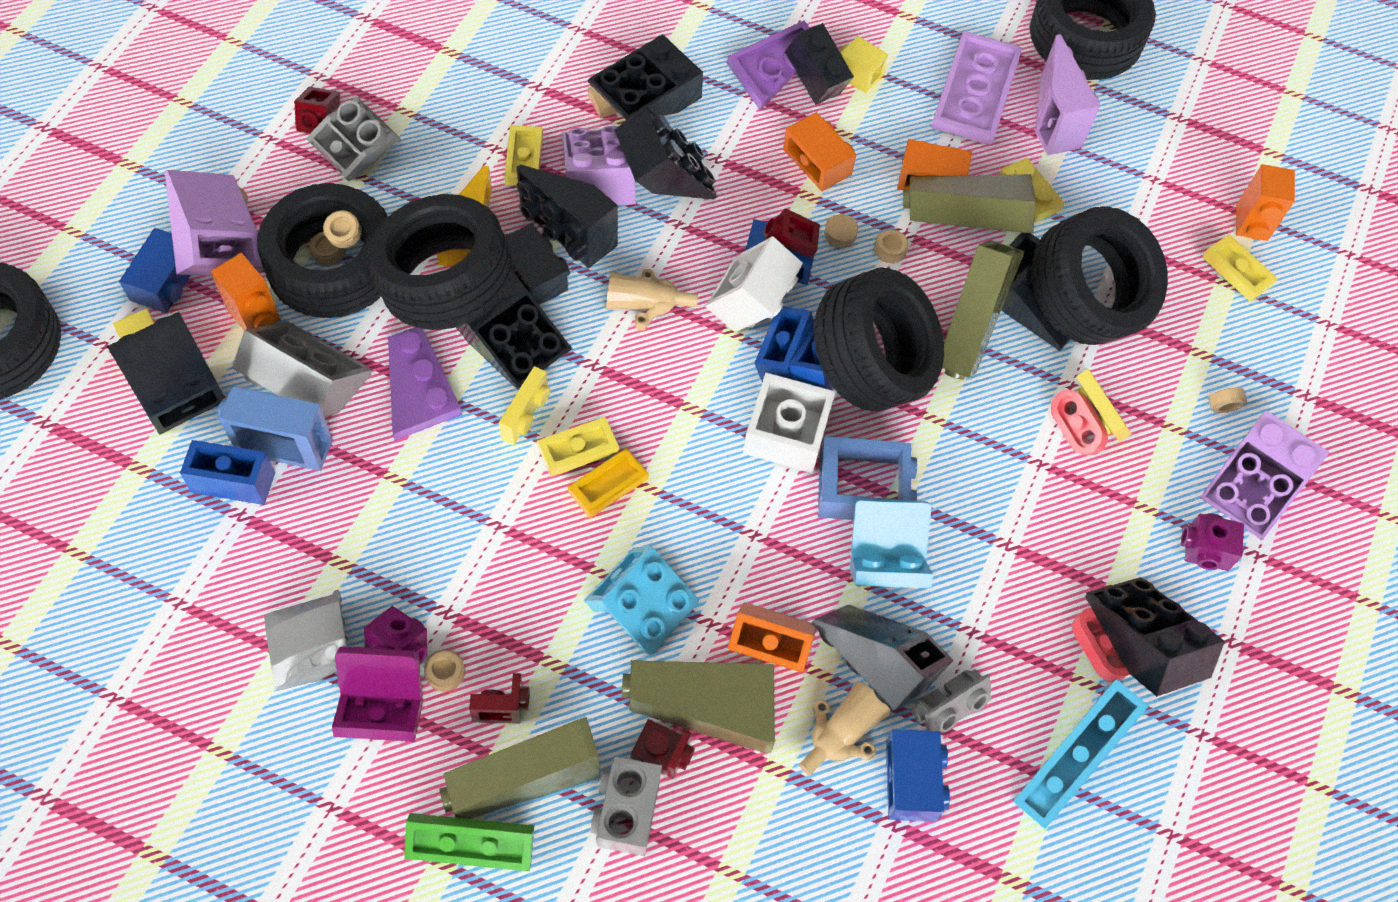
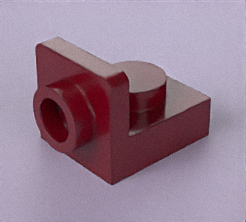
M309 86L294 100L296 130L310 134L328 114H331L340 105V92Z
M785 208L775 219L771 218L767 222L763 235L766 240L773 236L784 247L810 258L818 249L820 224Z
M513 673L511 695H505L503 691L495 689L483 690L481 694H470L469 711L472 722L520 724L521 710H529L530 686H523L521 673Z
M648 719L630 753V758L636 761L662 765L661 773L674 779L679 768L687 769L694 754L695 748L690 746L692 733L684 730L683 734H680Z

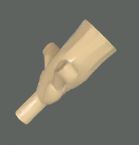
M644 269L641 277L620 274L611 270L606 310H648L646 313H638L635 317V328L639 331L647 329L648 324L656 316L666 314L675 305L697 308L698 294L677 291L675 285L670 281L658 279L652 269Z
M860 681L855 682L849 694L829 720H827V715L830 711V705L824 699L816 701L813 709L816 725L812 731V741L815 748L798 764L800 769L808 776H811L826 759L844 761L849 759V757H857L869 761L874 757L876 747L872 743L864 742L861 746L854 745V743L879 722L890 716L891 710L888 705L876 697L874 691ZM822 706L825 708V710L821 711L818 707ZM864 749H869L871 753H866Z

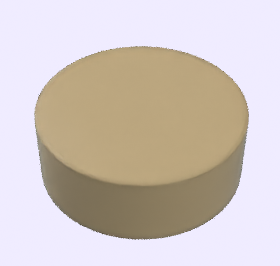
M343 210L330 214L323 226L326 238L332 245L338 248H348L355 245L362 233V228L357 218L352 213Z
M837 214L827 220L824 237L829 244L838 248H846L856 241L858 224L852 217L845 214Z
M897 230L882 231L876 238L874 253L878 259L885 263H898L906 256L909 246L908 239Z
M324 231L313 236L309 242V250L313 260L323 266H330L340 262L346 252L345 248H338L332 245L326 238Z
M1240 387L1223 389L1208 397L1211 411L1215 413L1236 411L1247 403L1245 391Z
M439 650L427 659L424 673L427 682L433 689L448 692L456 689L463 682L465 667L462 658L456 652Z

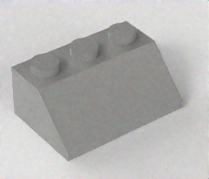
M288 321L244 330L232 369L244 375L245 380L265 387L272 391L273 395L320 404L324 417L340 413L372 373L371 368Z

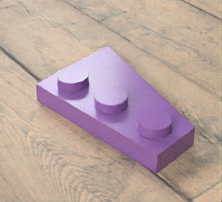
M805 20L728 56L727 65L759 110L797 73L785 51L797 33L810 28Z
M413 327L389 336L388 351L394 441L462 415L461 407L424 330Z

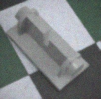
M976 669L972 671L964 670L961 674L943 684L944 690L950 696L945 697L937 688L915 701V707L911 709V712L918 722L925 720L926 731L947 732L958 721L972 712L982 710L991 701L990 675L987 673L982 677Z

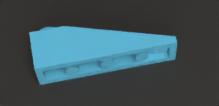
M1114 680L1013 802L1041 827L1046 829L1149 705L1120 681Z

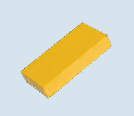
M626 447L569 485L568 493L586 515L592 518L648 480L649 473Z

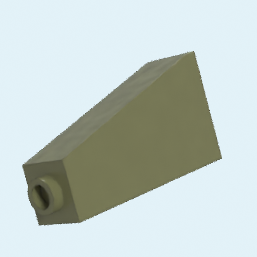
M1031 174L910 177V189H903V209H910V221L1022 233L1034 232L1035 197Z
M993 240L978 244L944 342L942 368L945 369L944 373L946 375L964 380L965 377L970 378L977 373L1025 251Z
M631 660V674L623 673L622 697L630 698L629 711L761 753L772 752L775 743L774 664Z
M587 717L580 718L443 773L446 787L439 788L445 813L453 811L456 818L471 819L599 779V755Z

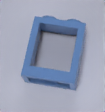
M232 386L227 399H223L218 408V419L233 447L264 451L267 453L270 461L317 471L322 470L333 439L320 404Z
M824 436L819 456L817 517L854 520L856 499L917 501V490L911 489V479H915L917 473V457H911V443ZM838 459L898 464V499L837 494Z

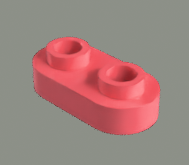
M1074 390L1059 392L1052 400L1051 413L1071 448L1075 452L1084 455L1100 453L1107 444L1108 433L1088 398L1083 393ZM1073 403H1076L1077 410L1074 414H1071L1070 407ZM1093 432L1095 439L1090 444L1087 438L1089 433Z
M1092 608L1084 609L1075 617L1072 623V630L1094 670L1101 678L1109 682H1113L1116 679L1122 681L1129 675L1126 667L1123 665Z

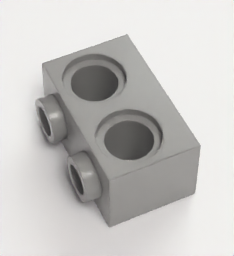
M614 756L611 769L603 768L599 792L605 793V799L602 809H594L590 833L597 834V847L646 856L662 765ZM625 778H634L641 784V787L635 793L628 794L621 791L618 785ZM623 817L628 819L633 825L632 829L623 835L614 833L609 826L616 818Z

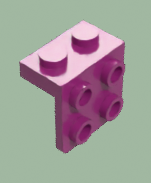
M358 646L339 647L335 654L340 698L332 723L333 737L415 742L423 707L419 655L414 651L403 649H377Z

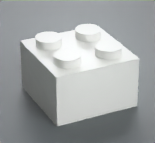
M772 236L735 256L705 307L734 332L748 326L752 328L759 321L766 318L772 319L780 312L783 307L781 301L784 295L797 283L798 277L796 274L803 263Z
M765 372L747 429L743 454L813 473L835 391Z

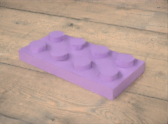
M963 30L931 128L992 146L1023 47Z

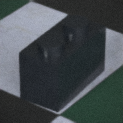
M824 23L797 33L785 51L815 105L840 95L854 78Z
M531 223L505 235L513 260V272L539 305L568 291L567 276L570 275L569 267L563 257L557 258L553 252L551 241L544 232L540 234L535 225Z

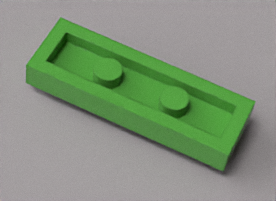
M410 813L406 820L404 859L529 872L532 864L535 826Z

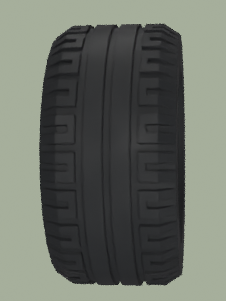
M1037 0L1031 17L1029 31L1032 43L1045 62L1048 59L1056 35L1061 34L1066 45L1071 48L1073 57L1080 70L1084 71L1086 80H1102L1126 72L1138 61L1154 27L1156 10L1153 0ZM1083 11L1094 13L1107 19L1118 30L1104 32L1089 29L1076 23L1066 12Z
M334 183L313 184L299 188L278 201L262 220L263 222L257 234V250L271 289L279 300L296 312L320 318L344 317L360 312L376 302L381 296L370 275L367 255L369 245L376 230L388 217L385 209L380 206V203L375 198L369 196L366 192L347 185ZM343 210L352 213L357 218L362 228L360 239L365 243L359 254L349 263L331 270H311L301 267L294 261L299 248L313 236L324 231V222L330 214Z
M432 195L414 200L400 207L378 227L368 248V269L385 306L401 322L421 329L444 330L456 328L471 323L485 315L504 295L513 274V260L496 215L479 201L461 195ZM452 249L471 250L462 261L447 270L430 275H411L421 262L437 253Z
M1101 206L1087 209L1054 225L1043 234V237H1041L1036 246L1032 259L1031 285L1038 307L1050 325L1062 335L1075 342L1086 345H1098L1137 333L1145 329L1156 319L1166 297L1168 270L1165 256L1158 240L1144 223L1121 209ZM1085 245L1098 251L1112 270L1116 285L1115 301L1112 308L1106 307L1098 301L1086 284L1082 270V251Z
M0 263V309L14 311L17 313L12 329L5 338L0 340V399L11 397L27 389L42 377L53 363L59 351L62 336L58 316L37 282L27 272L7 263Z
M880 267L839 282L824 294L817 308L814 320L815 348L825 376L842 398L866 411H882L918 400L932 390L938 381L943 367L944 340L941 325L932 303L926 293L913 279L894 269ZM873 322L882 337L886 358L877 342Z

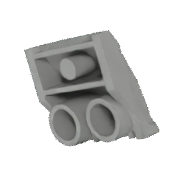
M357 96L353 100L343 102L337 111L328 114L306 138L347 181L358 177L363 170L376 162L396 142L400 143L402 141Z
M339 589L334 590L332 595L300 603L293 607L276 610L264 616L271 670L277 691L317 682L333 673H337L336 651L339 647H348V637L344 630L345 620L341 613V609H343L341 604L342 597Z

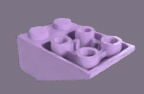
M1061 34L1055 37L1039 83L1035 133L1047 156L1082 148L1100 108L1098 96L1090 88L1084 71L1080 70L1073 57L1071 48L1066 45Z
M605 126L601 130L589 131L586 128L579 127L570 129L569 132H562L566 177L595 185L617 205L636 204L635 179L614 131L618 126Z
M165 170L176 274L212 276L211 270L240 253L246 257L256 270L261 268L262 264L257 250L258 232L235 176Z
M1266 410L1246 434L1200 498L1231 520L1244 523V529L1260 540H1263L1330 452Z

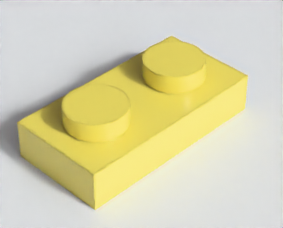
M510 125L504 175L505 185L517 186L516 167L520 164L540 170L543 127Z
M1028 157L1001 169L999 175L1031 174L1035 197V223L1062 211L1065 202Z
M1230 234L1208 248L1202 256L1250 302L1271 288L1278 279Z
M535 366L532 368L499 421L501 440L515 445L520 435L525 436L530 430L534 412L538 406L543 407L550 395L546 371Z
M1087 369L1076 377L1082 385L1077 391L1083 393L1091 405H1095L1101 414L1099 418L1104 424L1108 435L1113 433L1119 442L1130 436L1132 433L1090 370Z
M606 417L537 440L538 449L551 477L619 453V445Z

